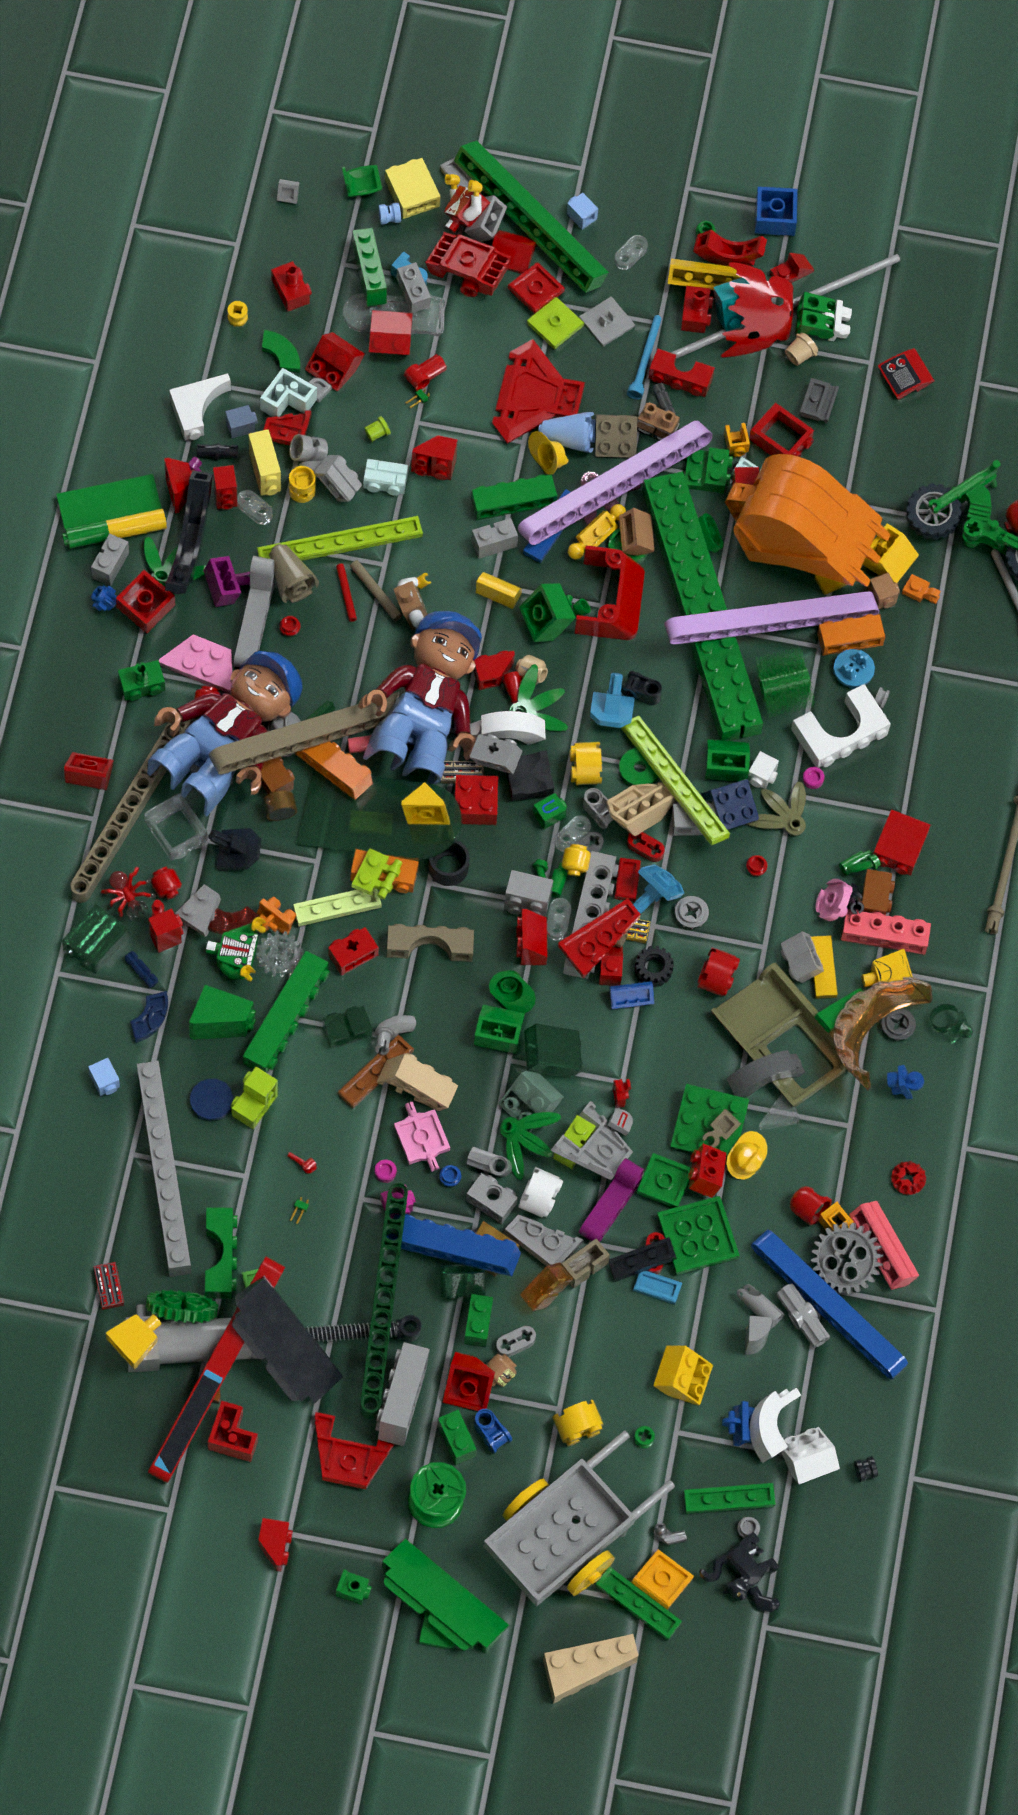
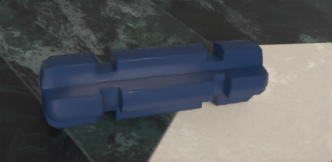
M134 951L129 952L125 956V961L132 965V969L145 981L149 988L154 987L158 983V978L153 973L151 974V970L138 958Z

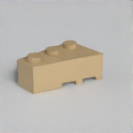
M409 1053L386 1060L376 1082L381 1085L384 1082L397 1087L395 1091L400 1094L402 1091H406L415 1096V1101L437 1111L449 1108L458 1087L457 1084L452 1082L450 1077L440 1075L435 1072L432 1066L420 1063L414 1055Z

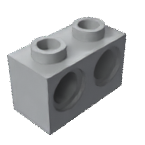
M417 263L397 268L396 279L410 312L414 313L430 307L431 296Z

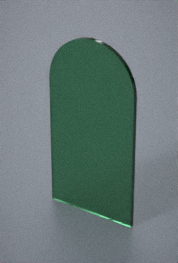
M314 770L296 844L298 846L355 852L356 849L368 851L370 848L388 856L423 860L443 853L454 843L462 827V815L458 802L451 793L440 786L426 783L444 801L450 825L408 824L401 805L402 800L423 783L372 777L373 784L354 800L330 780Z

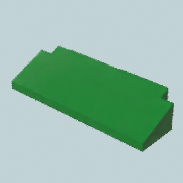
M404 1539L382 1561V1568L385 1570L387 1567L390 1568L385 1573V1587L415 1612L420 1614L426 1611L430 1614L428 1622L461 1650L473 1649L479 1642L483 1646L482 1651L487 1653L509 1627L507 1622L407 1539Z

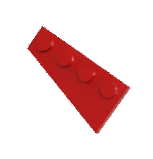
M627 898L560 941L558 947L582 978H584L639 920L640 913Z

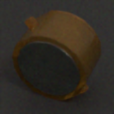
M291 791L273 792L263 799L267 819L271 821L289 819L297 813L294 794Z

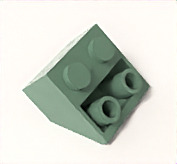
M532 1068L519 1075L498 1104L511 1117L519 1121L534 1113L553 1112L564 1097L537 1070Z

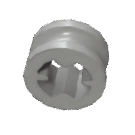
M882 687L879 688L875 701L881 705V708H884L890 691H883Z

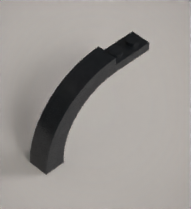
M192 471L189 479L181 537L176 557L165 585V591H171L173 594H186L196 572L209 509L213 474Z

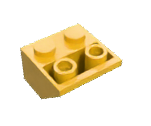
M887 523L884 528L890 533L889 540L885 541L877 536L870 546L880 556L878 564L865 558L862 565L879 576L889 573L893 582L898 583L918 558L919 554L902 532Z
M666 1346L653 1386L667 1396L700 1405L713 1364L687 1346Z

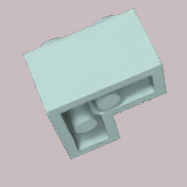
M282 368L260 397V410L272 417H280L287 406L290 405L305 413L317 400V387Z

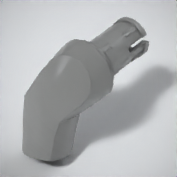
M396 1015L381 1022L375 1029L377 1037L376 1053L379 1052L381 1047L380 1054H387L391 1039L395 1038L399 1033L413 1032L416 1026L415 1017Z

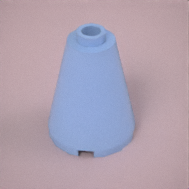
M584 412L544 420L539 425L538 431L542 432L550 441L559 442L564 447L591 453L593 448H590V445L595 443L596 422L595 419H591L594 413Z

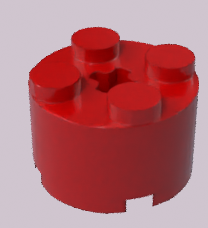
M711 947L708 952L710 957L703 964L697 987L720 996H726L727 991L732 986L734 980L732 975L739 965L740 958Z

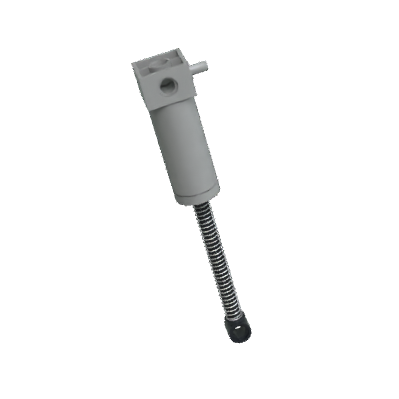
M139 1304L136 1306L137 1315L143 1321H146L150 1316H146L145 1305ZM407 1315L402 1319H396L395 1323L392 1321L390 1328L391 1338L395 1336L397 1339H402L406 1342L417 1340L421 1333V1321L414 1315ZM219 1318L210 1320V1322L203 1321V1323H192L190 1321H186V1323L182 1321L161 1322L162 1325L153 1331L158 1337L157 1344L135 1370L128 1364V1372L160 1371V1364L207 1362L231 1318ZM354 1323V1325L349 1324L348 1326L347 1324L345 1326L342 1324L338 1326L337 1324L336 1326L328 1325V1327L325 1325L321 1327L320 1325L319 1327L311 1326V1328L307 1326L306 1329L318 1342L320 1340H323V1342L324 1340H327V1342L328 1340L337 1341V1339H340V1341L341 1339L354 1340V1338L358 1340V1338H369L371 1324L366 1323L364 1325L362 1323L360 1325L358 1323V1325H355ZM410 1324L413 1325L416 1328V1330L410 1333L407 1332L404 1329V1327ZM244 1342L235 1360L258 1359Z

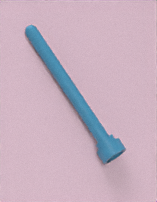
M659 315L654 316L635 381L629 385L627 390L628 397L639 400L644 393L642 382L662 320Z

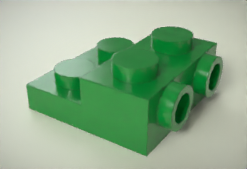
M709 447V451L698 450L689 455L685 471L688 488L724 494L725 486L730 484L731 474H727V468H732L733 456H729L730 450Z

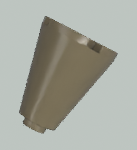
M277 544L271 549L269 556L270 559H274L275 579L283 602L287 603L286 600H291L294 603L313 593L311 589L314 586L316 588L319 586V580L316 575L287 545Z

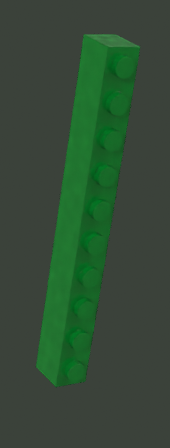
M477 140L460 147L454 161L473 180L478 181L482 185V189L489 196H496L507 206L505 213L585 293L602 286L609 272Z

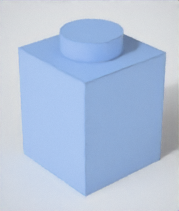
M581 193L579 196H574L568 201L567 215L583 230L597 220L598 208L584 193Z
M109 1058L88 1066L89 1075L100 1096L104 1094L110 1095L117 1091V1088L120 1087L119 1078Z

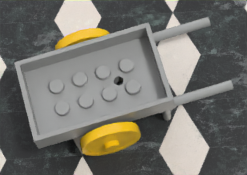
M625 1430L587 1462L580 1459L551 1485L543 1478L522 1491L502 1515L507 1522L484 1540L483 1547L536 1607L576 1573L578 1574L567 1586V1589L573 1596L578 1595L591 1584L597 1582L615 1559L608 1550L600 1555L598 1554L619 1536L624 1537L627 1530L635 1523V1520L675 1487L672 1481H667L642 1504L630 1512L592 1470L630 1438ZM577 1519L579 1520V1523L574 1524L572 1520Z

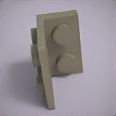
M595 414V455L597 457H633L636 455L637 416Z

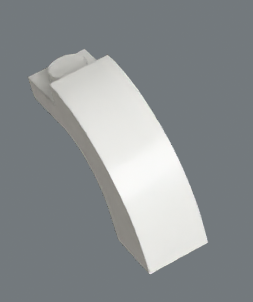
M502 711L481 715L480 721L470 724L471 735L475 739H477L478 734L484 736L492 734L498 738L517 739L527 745L546 739L545 720L524 712Z
M797 1388L790 1392L785 1389L779 1394L776 1391L763 1398L753 1411L750 1421V1437L754 1450L762 1463L788 1447L778 1430L777 1418L784 1406L801 1396Z

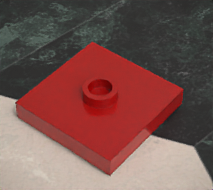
M538 262L508 284V289L534 314L565 291V288Z

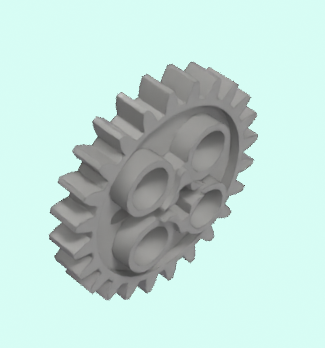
M843 1222L842 1229L838 1224H834V1231L826 1228L828 1235L820 1234L822 1242L815 1241L814 1243L819 1248L818 1250H812V1253L816 1254L817 1258H813L811 1261L818 1264L813 1270H820L819 1276L821 1278L824 1277V1281L827 1284L831 1283L830 1287L833 1290L838 1287L839 1293H843L846 1288L847 1293L852 1294L853 1287L856 1292H860V1285L868 1288L867 1281L875 1282L872 1275L880 1274L876 1267L883 1266L882 1263L877 1261L878 1258L883 1257L882 1254H877V1250L881 1246L874 1245L877 1237L870 1239L872 1231L863 1233L864 1226H860L856 1230V1223H851L850 1228H848L847 1222ZM841 1237L847 1241L845 1249L838 1247L837 1242ZM854 1240H856V1245L853 1247L852 1251L850 1252L851 1247H852V1242H853ZM860 1247L866 1250V1257L864 1259H860L857 1256V1250ZM849 1254L851 1262L845 1263L846 1259L843 1257V1255ZM831 1257L837 1260V1267L835 1269H831L828 1265V1260ZM845 1263V1265H844V1267H843V1270H842V1274H841V1276H839V1275H838V1272H839V1270L842 1268L843 1264ZM850 1267H854L857 1271L854 1279H851L847 1274Z

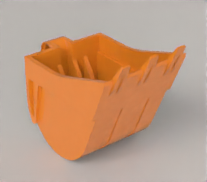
M776 454L769 456L765 459L754 484L734 483L725 501L736 522L734 534L749 561L787 566L853 586L855 580L866 587L869 585L870 579L864 574L861 567L865 558L876 564L880 560V556L870 547L874 537L877 535L885 541H888L890 538V533L881 525L882 517L857 494L850 493L819 465L794 455Z

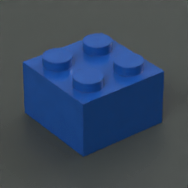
M757 188L755 201L756 234L795 235L798 189Z

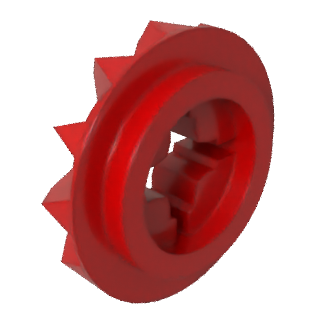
M912 1161L901 1162L892 1171V1184L900 1193L906 1195L916 1194L925 1186V1170L920 1167V1164H915ZM906 1171L909 1173V1175H915L912 1179L913 1183H911L909 1179H903L906 1175Z

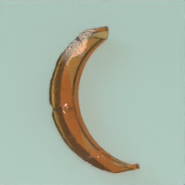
M902 977L903 980L891 982L880 981L872 984V988L856 993L845 1004V1008L839 1012L834 1026V1045L837 1055L843 1065L868 1091L871 1088L869 1072L859 1067V1050L865 1035L876 1022L895 1010L916 1004L931 1003L933 1000L931 984L913 977Z

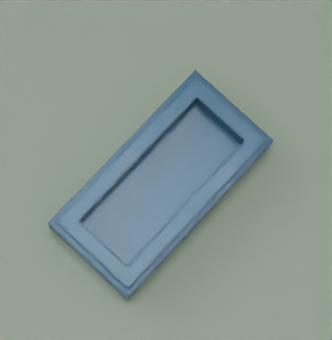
M643 1271L639 1273L633 1291L675 1305L682 1282L649 1271Z

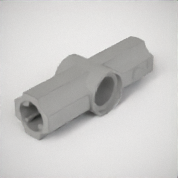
M793 1283L784 1286L777 1292L778 1299L789 1312L788 1315L792 1324L798 1330L801 1329L813 1348L821 1346L830 1338L828 1332L817 1319L818 1315L814 1307L809 1302H805Z

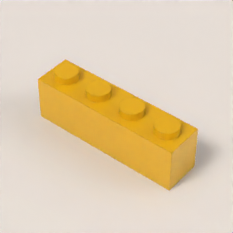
M671 259L668 284L703 287L714 290L713 287L742 277L736 275L737 270L730 266Z

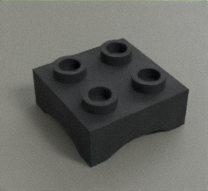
M547 750L520 756L514 774L507 773L512 801L554 794V784Z

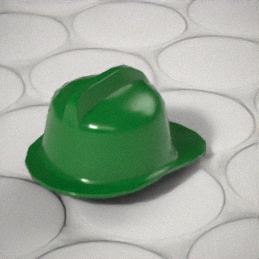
M512 970L500 971L491 978L489 983L490 993L506 1009L527 1013L535 1005V992L522 979L519 973Z

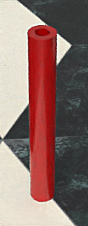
M342 563L337 564L336 569L348 619L350 622H354L357 620L345 567Z

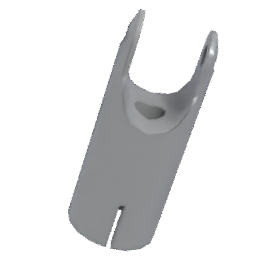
M746 1284L744 1289L737 1290L738 1298L757 1316L772 1317L771 1328L777 1325L783 1318L784 1313L752 1285Z

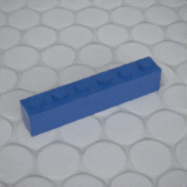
M395 1214L394 1220L399 1219L400 1215ZM405 1214L401 1249L513 1276L521 1255L515 1242L509 1239L498 1240L489 1234L478 1235L469 1229L458 1230L449 1224L438 1225L429 1219L418 1220L409 1214ZM395 1234L387 1235L389 1240H396L398 1238Z

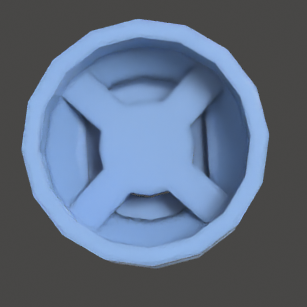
M392 203L390 206L385 204L378 205L381 225L392 221L394 223H401L399 203Z

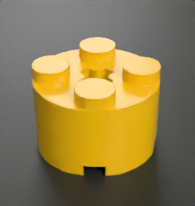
M600 742L574 743V746L570 747V762H574L571 770V783L575 782L576 785L602 784V777L600 778V772H602Z
M590 1400L589 1404H587V1401H583L563 1410L564 1415L559 1417L557 1413L552 1417L562 1442L566 1443L567 1446L580 1442L579 1439L585 1435L588 1438H592L600 1434V1430L604 1426L594 1400Z

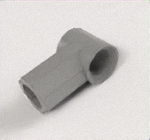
M473 1147L468 1155L467 1165L499 1177H506L512 1171L511 1162L503 1156ZM499 1161H504L506 1165L502 1172H497L496 1165Z

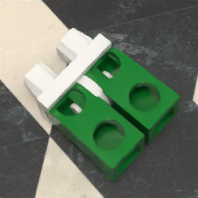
M804 292L798 301L795 335L803 332L833 342L837 337L847 338L850 334V325L841 324V320L848 322L851 318L852 309L844 307L841 300L835 301L831 298Z

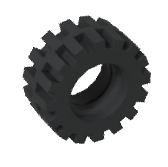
M648 946L647 950L644 948L641 953L639 952L635 962L636 977L640 978L641 983L652 981L653 987H657L658 984L660 986L664 985V982L667 983L673 973L674 961L671 958V954L669 952L666 953L665 948L659 949V946L655 948ZM650 960H656L663 965V970L658 973H652L646 969L645 964Z

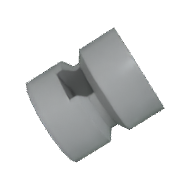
M297 434L293 437L290 444V457L292 460L299 462L323 461L328 453L327 442L323 438Z

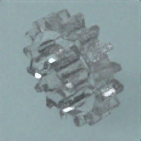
M276 931L275 936L268 933V939L262 938V945H257L259 953H256V958L260 960L259 967L265 966L264 972L272 971L273 977H275L276 973H280V976L284 977V972L291 975L292 968H296L302 958L301 955H303V949L299 948L301 942H294V935L287 937L286 931L283 935ZM270 946V951L265 955L267 948ZM292 953H294L292 960L289 961V957H291Z

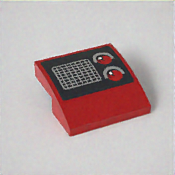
M915 348L902 352L878 365L898 400L914 390L920 391L935 381Z

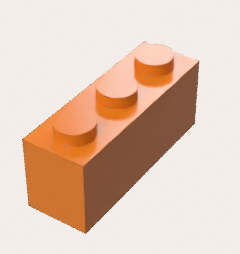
M867 614L855 619L849 617L837 622L826 621L819 624L817 632L823 656L842 653L849 649L860 650L883 646L885 640L880 614Z
M356 849L350 881L354 880L368 851ZM389 856L388 865H392L395 859L402 861L401 872L398 877H395L392 889H396L400 893H413L419 861ZM382 873L379 880L385 881L387 874Z

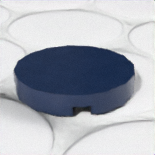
M206 1079L200 1081L194 1086L190 1094L192 1111L198 1118L205 1121L221 1120L232 1109L233 1094L231 1088L221 1080Z

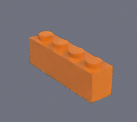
M329 741L295 752V755L354 800L373 784L370 769L365 765L361 766L357 763L351 754H345L335 742L331 743Z

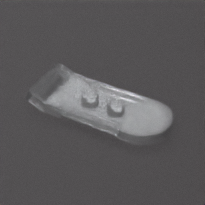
M364 293L351 296L343 307L345 323L349 328L357 332L370 333L372 310L411 313L404 296L387 295V304L367 307ZM430 295V307L413 313L411 334L440 336L443 333L445 310L443 298Z

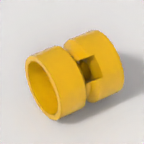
M298 466L292 469L289 474V494L296 502L306 503L315 496L316 476L311 468Z

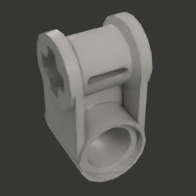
M590 788L585 792L582 803L583 809L595 820L599 827L606 829L608 824L614 820L611 818L606 805L608 799L600 790ZM588 799H596L597 803H590Z

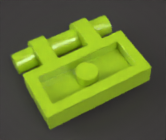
M369 848L352 882V888L372 895L374 889L380 890L377 896L380 899H385L393 888L392 883L395 877H398L401 872L402 861L395 859L392 865H388L389 856ZM382 873L387 874L385 881L379 880Z

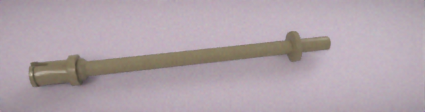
M1015 796L1013 799L1017 808L994 903L987 910L988 919L984 930L988 933L989 929H991L990 934L998 933L1000 919L1004 916V910L1001 906L1018 840V796Z

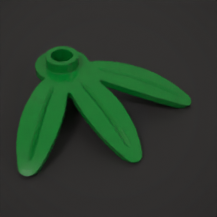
M145 537L144 556L148 567L153 573L151 576L165 587L178 546L171 552L162 566L153 540L150 537ZM206 565L197 566L193 580L204 575L203 570Z
M536 664L531 665L520 683L517 703L512 704L508 711L520 710V712L545 720V730L555 732L566 731L568 726L564 722L546 714L536 713V711L556 702L565 693V690L563 688L552 689L530 700L538 676V666Z
M540 1112L528 1115L519 1121L514 1117H508L502 1122L500 1132L507 1138V1158L512 1164V1171L517 1179L521 1180L524 1177V1162L519 1142L538 1155L545 1157L553 1155L551 1149L540 1138L526 1130L554 1124L561 1119L560 1114Z

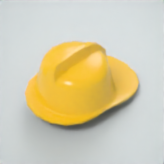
M535 431L529 436L528 445L530 453L546 474H554L557 468L568 463L564 447L561 443L550 441L539 431Z
M754 1131L744 1133L730 1150L726 1165L733 1177L747 1179L760 1169L766 1158L768 1148L766 1140L761 1134Z

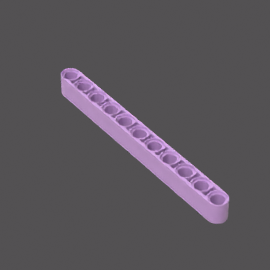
M699 421L689 423L524 519L518 526V532L532 545L542 542L640 485L645 479L652 478L710 443L712 433Z
M869 591L679 616L668 619L664 625L670 643L683 644L816 626L826 621L837 622L849 617L853 619L861 618L867 614L877 615L879 609L873 592Z

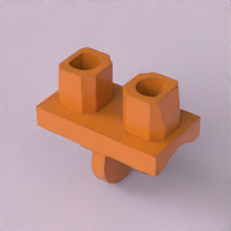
M275 897L267 901L263 898L259 902L260 906L256 913L266 921L262 926L266 928V931L272 929L276 932L278 930L287 936L296 919V913L291 909H287L282 913L279 910L281 903Z

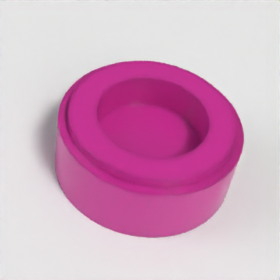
M810 767L804 772L803 782L808 788L817 789L824 782V773L817 767Z
M381 1160L376 1164L375 1176L380 1182L388 1183L396 1177L397 1168L392 1161Z

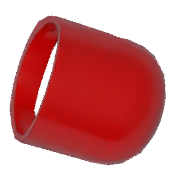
M805 1186L799 1188L792 1196L790 1209L803 1221L813 1225L819 1220L820 1214L831 1206L832 1199L827 1196H820L814 1192L813 1188ZM822 1204H824L823 1207L821 1208L820 1212L816 1213V1211L818 1210V1208H819Z

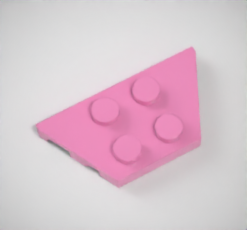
M192 635L159 659L161 667L231 694V649Z

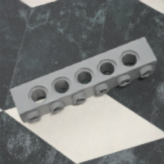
M591 851L589 869L586 872L572 934L609 911L610 903L607 902V898L612 896L615 884L611 883L612 877H617L619 865L615 864L617 856ZM603 875L606 879L600 880L596 876ZM599 894L601 898L595 899L591 895ZM594 913L597 915V917L590 918L587 916V914ZM566 957L563 974L582 978ZM595 966L593 967V969H592L590 972L594 973V971H595ZM590 972L584 977V979L589 978Z

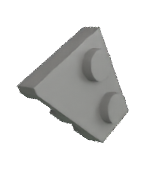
M204 884L175 915L179 914L182 922L206 937L209 933V923L213 921L215 910L219 906L220 895Z

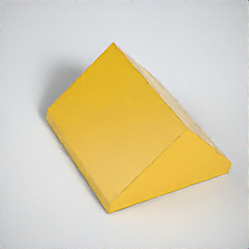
M425 782L402 800L401 805L408 824L450 825L444 801Z

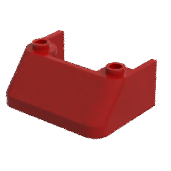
M586 545L585 565L620 570L616 605H603L598 611V618L577 615L575 634L632 640L638 632L645 576L644 568L621 550Z

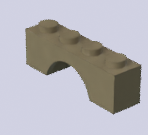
M394 924L393 926H388L387 958L408 959L415 948L424 944H434L443 948L448 953L451 961L472 962L474 930L466 927L448 929L445 926L427 928L424 925L408 927L403 924Z

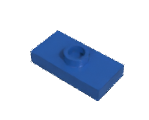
M652 981L609 987L612 1009L654 1004Z

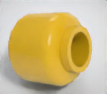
M571 844L570 847L564 850L562 868L568 870V875L580 876V873H585L589 869L591 853L587 850L586 846Z

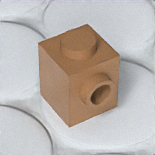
M889 573L870 579L868 591L873 592L878 609L883 607L889 608L897 603L898 595L900 594L899 586L896 582H893Z

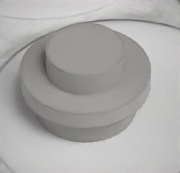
M745 1517L738 1523L737 1530L742 1538H745L752 1532L758 1536L760 1525L756 1519Z

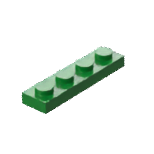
M773 1483L688 1489L683 1492L686 1514L775 1507L776 1505Z
M610 1566L596 1583L597 1588L666 1640L671 1638L682 1623V1620Z

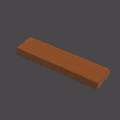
M397 1035L389 1044V1052L385 1055H381L379 1052L338 1091V1095L354 1109L379 1085L376 1082L386 1060L405 1053L412 1054L414 1048L400 1035Z

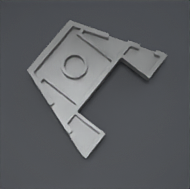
M590 1101L579 1116L596 1126V1131L582 1148H579L562 1135L551 1151L612 1180L625 1158L628 1159L633 1151L616 1131H611L606 1124L607 1119L603 1115H598L594 1110L596 1106Z

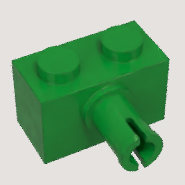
M159 660L148 663L141 662L140 665L137 663L135 666L118 670V679L125 701H135L143 696H155L166 691Z

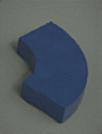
M167 991L146 996L144 1011L138 1018L130 1021L136 1043L152 1036L163 1024L168 1011Z

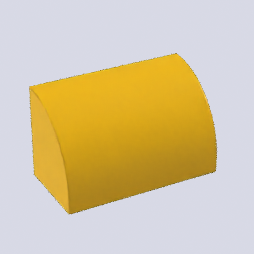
M485 572L479 576L476 582L477 594L511 609L515 607L522 593V588Z

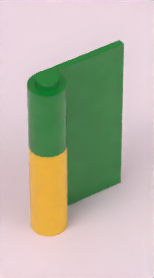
M153 474L56 494L65 533L62 534L65 546H69V549L105 542L109 534L125 538L167 529L165 514L161 508Z

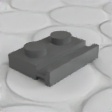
M811 378L799 416L816 421L821 420L827 424L839 386H831L830 383Z

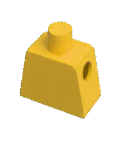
M136 1314L107 1331L106 1340L135 1370L157 1344L158 1337L153 1331L162 1324L154 1314L146 1321H143Z

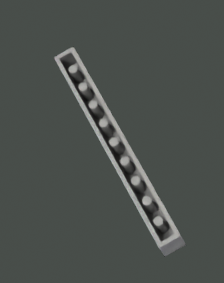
M159 1061L137 1064L169 1277L191 1274V1263Z

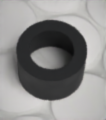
M443 839L434 844L429 853L428 865L429 873L434 881L444 886H453L466 878L470 859L466 846L455 839ZM444 856H453L459 860L461 869L453 873H446L439 870L436 864Z

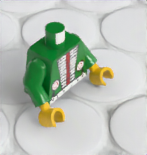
M261 917L255 918L250 924L223 932L221 943L208 941L206 953L217 955V967L230 980L246 979L248 982H251L253 979L250 974L256 972L252 968L258 945V933L256 932L264 933L266 931V928L261 926L266 921Z

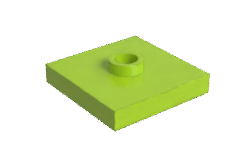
M557 297L527 320V324L554 350L584 326V322Z

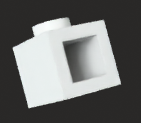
M760 751L749 770L748 781L755 787L766 789L769 783H774L778 775L776 770L779 760Z

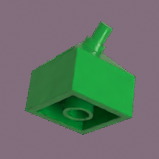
M560 583L541 584L519 606L534 642L554 641L576 619L572 608L573 597L565 594Z

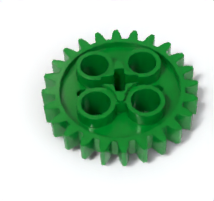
M170 1289V1291L150 1292V1295H147L146 1308H148L147 1311L152 1312L151 1314H158V1317H164L166 1320H181L184 1323L186 1321L203 1323V1321L210 1322V1320L217 1318L219 1304H216V1301H212V1298H206V1295L201 1296L199 1293L182 1292L181 1290L177 1292Z

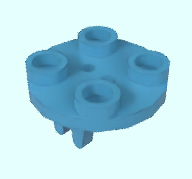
M849 649L840 653L835 659L833 673L838 681L852 690L863 684H868L873 678L875 671L872 658L864 651Z

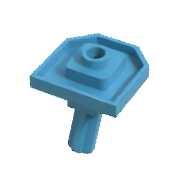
M611 673L607 694L593 692L590 717L598 725L621 728L632 721L635 698L621 696L622 674Z
M655 864L641 867L638 873L649 884L644 889L645 893L633 905L642 914L653 901L657 902L662 896L669 901L681 898L684 891L673 875Z

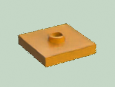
M657 1549L631 1583L668 1610L692 1581L694 1575Z

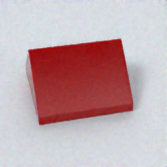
M499 230L494 236L492 247L511 256V264L508 271L522 274L529 269L537 244L531 238Z
M72 752L64 766L65 783L107 790L114 760Z

